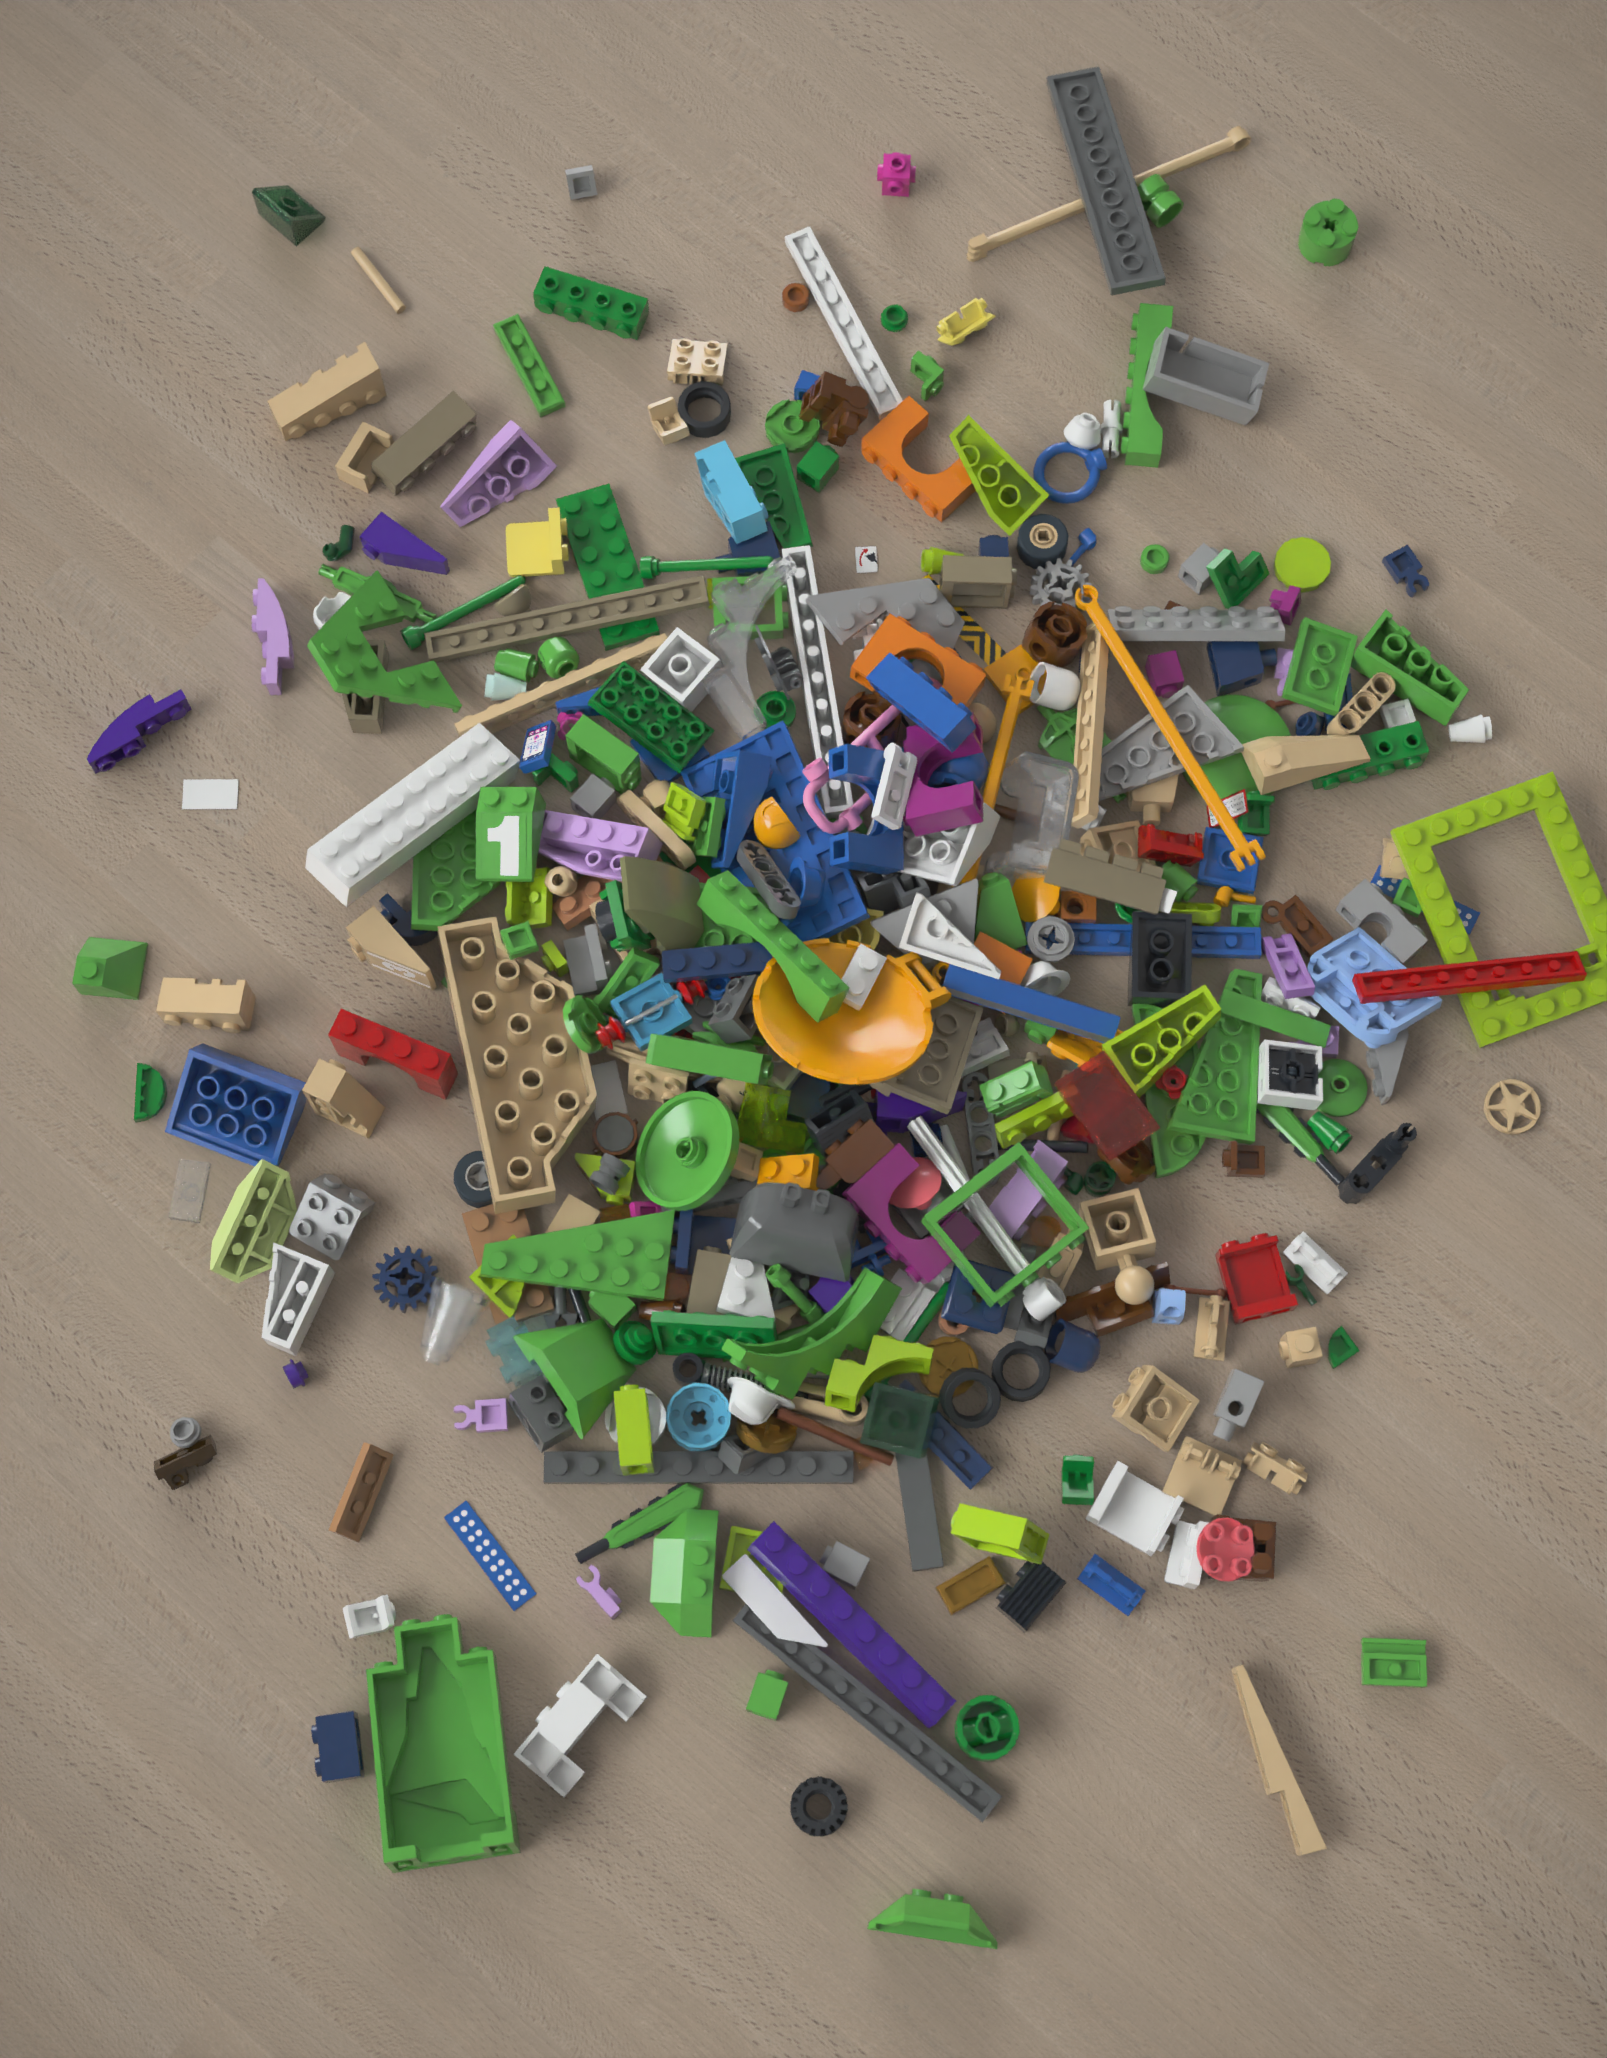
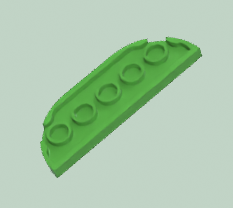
M1132 1004L1134 1026L1163 1008L1150 1004ZM1197 1043L1174 1064L1185 1075H1189L1199 1051ZM1175 1080L1170 1081L1171 1084H1176ZM1154 1083L1144 1093L1153 1163L1155 1164V1178H1162L1185 1168L1199 1153L1206 1137L1167 1130L1179 1098L1171 1099L1165 1090L1158 1089Z

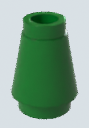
M1317 1111L1307 1123L1329 1152L1334 1151L1336 1154H1339L1353 1138L1348 1133V1128L1322 1114L1320 1111Z

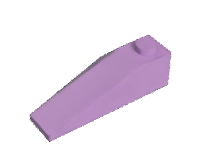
M510 420L491 439L440 507L461 527L488 513L491 508L502 502H509L519 493L537 487L557 465L521 427Z

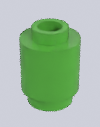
M510 648L506 650L500 649L496 655L494 669L495 672H499L502 675L529 682L531 678L537 676L539 662L536 661L534 654Z
M1170 860L1162 866L1164 870L1161 878L1166 880L1165 888L1177 891L1175 900L1178 903L1183 900L1189 902L1199 890L1196 887L1198 880L1178 863L1174 864Z

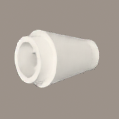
M1481 714L1448 725L1450 742L1485 743V740L1492 739V726L1489 716L1483 717Z

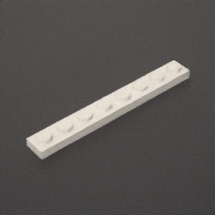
M809 226L785 236V243L861 387L867 392L869 402L878 419L885 418L903 400L814 233Z

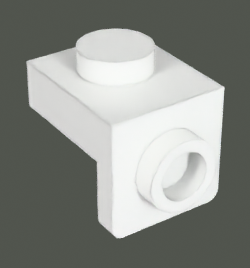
M382 1595L375 1600L346 1605L343 1608L350 1639L384 1632L394 1626L396 1611L393 1603L389 1602L388 1595Z

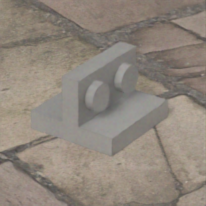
M596 924L584 926L585 936L563 940L574 996L582 995L584 997L601 993L621 965L610 944L606 942L601 932L598 933Z

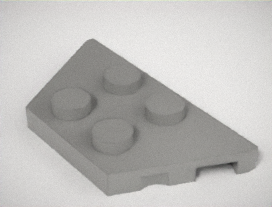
M977 878L927 898L974 944L978 895ZM913 904L870 921L871 925L904 954L911 952L899 948ZM919 954L922 958V964L936 960Z

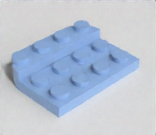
M1360 927L1315 952L1307 966V970L1315 985L1314 995L1311 997L1349 1032L1373 1049L1396 1041L1399 1032L1439 1009L1442 1003V999L1439 996L1360 1004L1352 981L1354 974L1406 969L1404 965Z

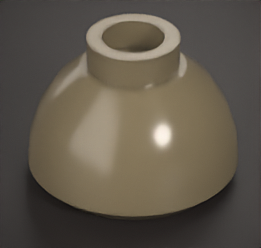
M521 584L498 601L494 606L495 610L503 616L531 611L529 608L531 604L529 588L526 584Z

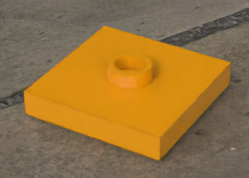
M1021 644L985 667L983 671L987 679L1001 695L1006 674L1012 675L1010 686L1015 687L1017 677H1022L1021 688L1026 689V684L1038 662L1031 658L1028 652L1022 648ZM1046 670L1040 676L1037 689L1040 695L1046 682ZM1001 695L1005 702H1007L1008 696ZM1022 700L1019 714L1033 706L1034 703L1031 700Z

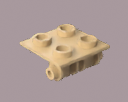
M673 339L667 368L668 380L673 381V384H687L688 375H690L691 385L693 384L694 376H698V382H701L702 376H704V381L723 385V371L728 343Z
M1185 1436L1162 1492L1174 1498L1179 1495L1184 1498L1183 1502L1214 1516L1217 1514L1221 1515L1234 1481L1240 1473L1243 1461Z

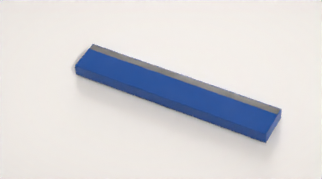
M949 964L942 987H946L949 990L951 996L1101 1043H1106L1115 1037L1121 1019L1120 1016L1000 978L989 977Z

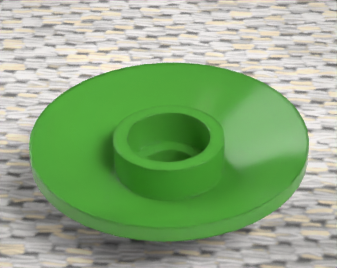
M1330 1059L1322 1062V1070L1318 1074V1078L1323 1079V1102L1317 1109L1333 1117H1344L1353 1114L1362 1106L1367 1096V1082L1363 1073L1357 1066L1346 1060ZM1342 1081L1344 1088L1337 1089L1334 1082Z

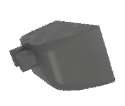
M790 1182L787 1184L761 1183L748 1191L740 1202L730 1255L733 1258L746 1259L769 1266L779 1263L788 1270L846 1282L849 1280L859 1229V1216L849 1201L830 1194L829 1191L801 1188L799 1184Z

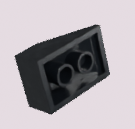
M1133 911L1128 969V1006L1132 1007V1004H1150L1165 1008L1191 993L1192 914L1158 912L1155 915L1148 912Z

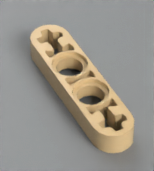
M627 790L616 798L620 809L635 825L647 827L663 843L661 850L679 868L686 870L696 862L695 855L687 844L631 790Z

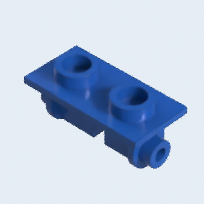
M1097 1554L1093 1555L1077 1578V1580L1126 1616L1130 1615L1146 1592V1590Z

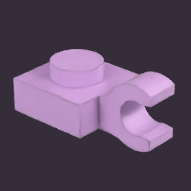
M590 1565L588 1568L594 1574V1579L586 1583L578 1576L576 1578L577 1583L581 1588L587 1590L608 1616L614 1620L622 1612L618 1606L622 1601L610 1587L605 1591L600 1586V1573L595 1566Z

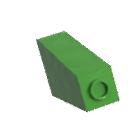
M652 1033L650 1035L646 1064L767 1085L774 1072V1063L771 1062L773 1055L675 1036Z

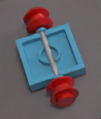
M660 973L616 997L610 1003L620 1022L610 1016L608 1025L603 1026L597 1023L598 1030L595 1031V1035L603 1048L608 1046L613 1050V1042L619 1040L625 1043V1032H628L642 1052L648 1049L651 1033L671 1036L693 1023L692 1017L682 1004V1001L693 1005V998L697 995L704 999V992L707 990L704 980L677 982V990L674 991L669 983L664 982L663 974Z

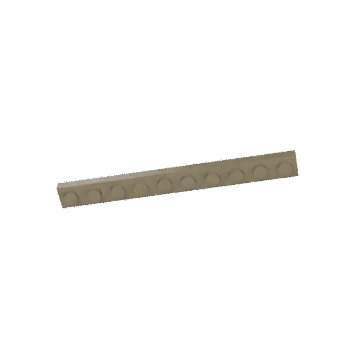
M704 575L424 634L429 661L434 660L437 663L547 640L553 637H561L710 606L705 578Z

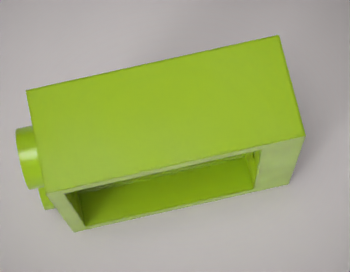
M636 1384L621 1386V1391H614L621 1471L623 1476L654 1473L645 1388L639 1389V1385Z
M959 1503L958 1510L954 1513L951 1520V1534L974 1549L1042 1564L1050 1534L1027 1518Z

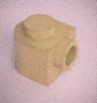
M657 779L645 787L643 796L639 797V799L660 818L666 814L663 807L670 784L666 780L660 781Z

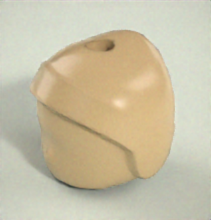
M559 866L548 872L544 882L551 893L567 897L573 894L577 888V875L573 870Z

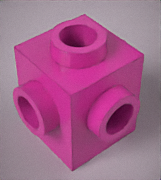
M899 152L884 153L883 164H878L877 181H882V195L909 197L910 183H915L916 166H911V155Z

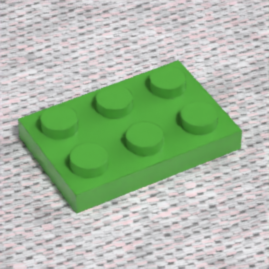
M1305 617L1300 623L1281 698L1332 716L1337 715L1358 636Z

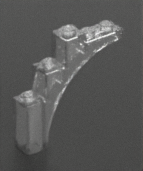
M790 555L784 559L779 557L773 560L768 565L766 571L760 575L755 573L749 576L744 581L745 585L743 586L740 585L736 578L731 581L724 580L716 585L714 592L711 593L713 603L725 618L727 624L721 623L715 626L709 632L710 635L707 637L709 647L720 659L724 667L721 669L716 667L705 675L706 679L703 680V685L710 698L741 741L767 728L766 719L755 702L748 681V645L754 624L765 603L780 585L796 573V563Z

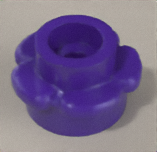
M290 1359V1363L282 1368L293 1389L300 1385L304 1387L306 1385L304 1380L309 1378L301 1361L295 1364Z

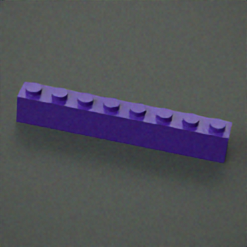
M774 1521L747 1549L927 1728L935 1725L956 1702L930 1674Z

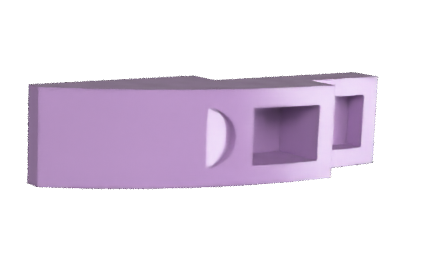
M258 578V589H253V604L257 606V615H252V630L257 632L262 643L263 658H266V667L261 669L262 685L267 686L270 695H282L283 668H294L292 639L288 624L274 592L264 578Z

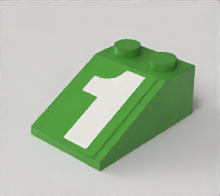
M480 787L476 810L477 881L534 882L546 802L537 787Z

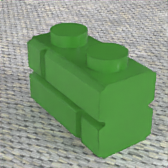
M1033 1061L980 1084V1090L988 1112L999 1117H1004L1039 1101V1098L1043 1099L1053 1094L1045 1067Z

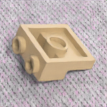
M1139 820L1090 828L1080 838L1079 843L1082 844L1080 854L1082 856L1086 846L1110 852L1109 864H1112L1115 854L1138 860L1136 872H1140L1143 862L1156 865L1154 860L1138 858V827L1141 826Z
M1143 1365L1141 1368L1137 1367L1128 1378V1382L1131 1385L1127 1392L1119 1394L1114 1400L1112 1407L1115 1411L1112 1417L1135 1434H1141L1162 1451L1169 1452L1200 1400L1155 1366Z

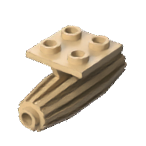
M625 1032V1043L616 1040L613 1042V1050L607 1046L606 1054L629 1063L627 1094L633 1095L640 1100L649 1099L664 1104L669 1099L687 1092L688 1081H694L704 1075L646 1064L648 1049L641 1052L628 1032ZM674 1034L671 1035V1036H675V1037H680V1038L689 1039V1038L682 1037V1036H678V1035H674ZM716 1077L707 1082L719 1083L723 1078Z

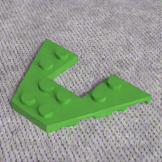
M375 571L319 629L307 645L335 692L344 694L354 693L367 698L377 695L388 697L390 702L407 705L418 704L425 708H429L431 705L452 708L454 713L459 712L462 704L434 660L386 672L362 632L400 623L406 616L379 571Z

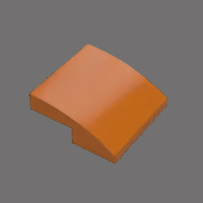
M980 931L974 941V945L1001 970L1000 979L1020 985L1033 959Z

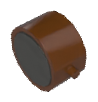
M609 1112L601 1116L593 1128L595 1149L592 1150L595 1155L599 1153L601 1156L607 1153L624 1160L629 1158L636 1151L638 1145L636 1125L639 1122L637 1119L632 1120L627 1114L620 1112Z

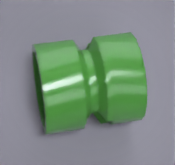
M1159 174L1150 176L1137 187L1144 211H1147L1148 218L1157 228L1167 225L1181 212L1184 205L1183 201L1174 191H1168L1169 185Z

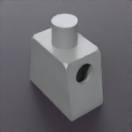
M1237 1369L1230 1371L1213 1413L1214 1416L1219 1418L1213 1433L1214 1436L1230 1442L1236 1427H1245L1264 1384L1263 1380ZM1232 1401L1239 1405L1237 1415H1232L1228 1411Z

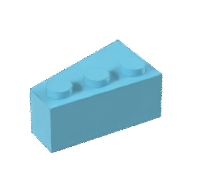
M724 440L694 453L705 496L735 542L738 544L768 531L765 519L769 518L766 507L763 502H758L753 487L747 482L726 441Z

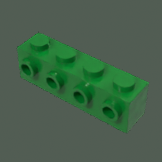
M544 266L533 292L535 308H538L541 312L560 315L571 322H582L596 330H607L616 333V335L624 339L632 338L638 340L649 315L648 298Z
M1419 721L1359 735L1371 758L1370 762L1312 779L1311 782L1314 790L1320 788L1331 790L1338 787L1340 783L1348 781L1359 783L1366 780L1368 776L1378 774L1382 777L1394 773L1396 769L1406 767L1407 770L1420 767L1427 758L1429 749Z

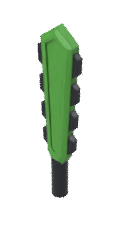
M1257 1089L1256 1114L1260 1113L1263 1116V1122L1270 1129H1276L1279 1132V1138L1285 1144H1292L1294 1152L1300 1158H1306L1308 1161L1315 1163L1338 1186L1345 1177L1324 1156L1320 1146V1139L1315 1133L1307 1131L1306 1122L1301 1117H1296L1293 1114L1294 1108L1259 1104Z
M678 1483L668 1490V1494L665 1497L657 1496L649 1501L648 1507L644 1510L638 1508L631 1512L628 1520L620 1519L612 1524L611 1530L607 1532L604 1538L575 1553L580 1565L608 1549H617L619 1547L627 1549L633 1546L638 1538L646 1540L654 1536L655 1530H664L687 1509H701L704 1490L689 1483L684 1485Z

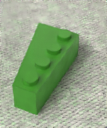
M1385 609L1357 647L1350 667L1369 679L1379 672L1391 675L1396 684L1393 694L1403 700L1409 699L1410 705L1446 727L1461 706L1469 689L1443 664L1439 665L1430 656L1431 652L1425 646L1420 647L1410 637L1411 633L1404 626L1400 627L1392 619L1393 615Z

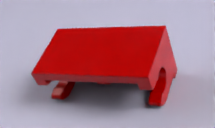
M1149 823L1147 826L1141 825L1138 827V858L1165 863L1170 860L1174 864L1178 863L1181 866L1191 867L1204 858L1201 833L1195 832L1194 835L1164 831L1155 829V825Z

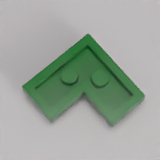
M1224 548L1206 566L1226 609L1238 606L1270 574L1261 553L1254 550L1238 564L1233 551Z

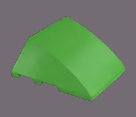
M604 1319L514 1335V1340L528 1361H536L568 1409L564 1415L581 1440L612 1402L614 1391H620V1387L624 1386L636 1371V1367L633 1364L626 1362L619 1356L613 1343L614 1334Z

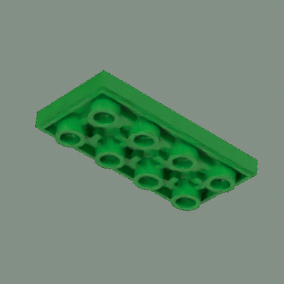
M625 661L617 667L588 701L589 706L678 774L681 773L715 731Z

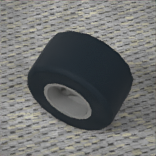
M482 1151L466 1154L457 1163L454 1170V1185L460 1198L467 1205L475 1208L493 1204Z

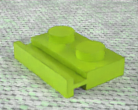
M671 782L663 807L666 814L664 819H660L682 839L694 841L695 837L692 833L694 828L698 829L700 820L705 815L706 800L682 784Z

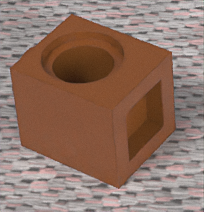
M1061 891L1059 897L1060 908L1053 917L1061 918L1067 923H1096V897L1075 891ZM1074 905L1079 907L1082 912L1080 914H1072L1067 908Z

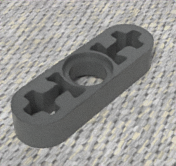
M1022 1242L1020 1252L1031 1264L1034 1261L1037 1246ZM1022 1284L1012 1291L1015 1296L1010 1300L1004 1328L1017 1331L1024 1304L1023 1291L1025 1288Z

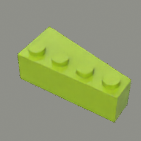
M1205 984L1102 1044V1055L1133 1103L1220 1020L1221 1007Z

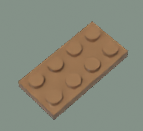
M491 1204L462 1213L478 1268L482 1265L485 1244L508 1240L513 1234L517 1238L532 1236L524 1209L495 1214L494 1206ZM526 1283L515 1316L511 1320L487 1297L497 1329L555 1311L548 1286Z

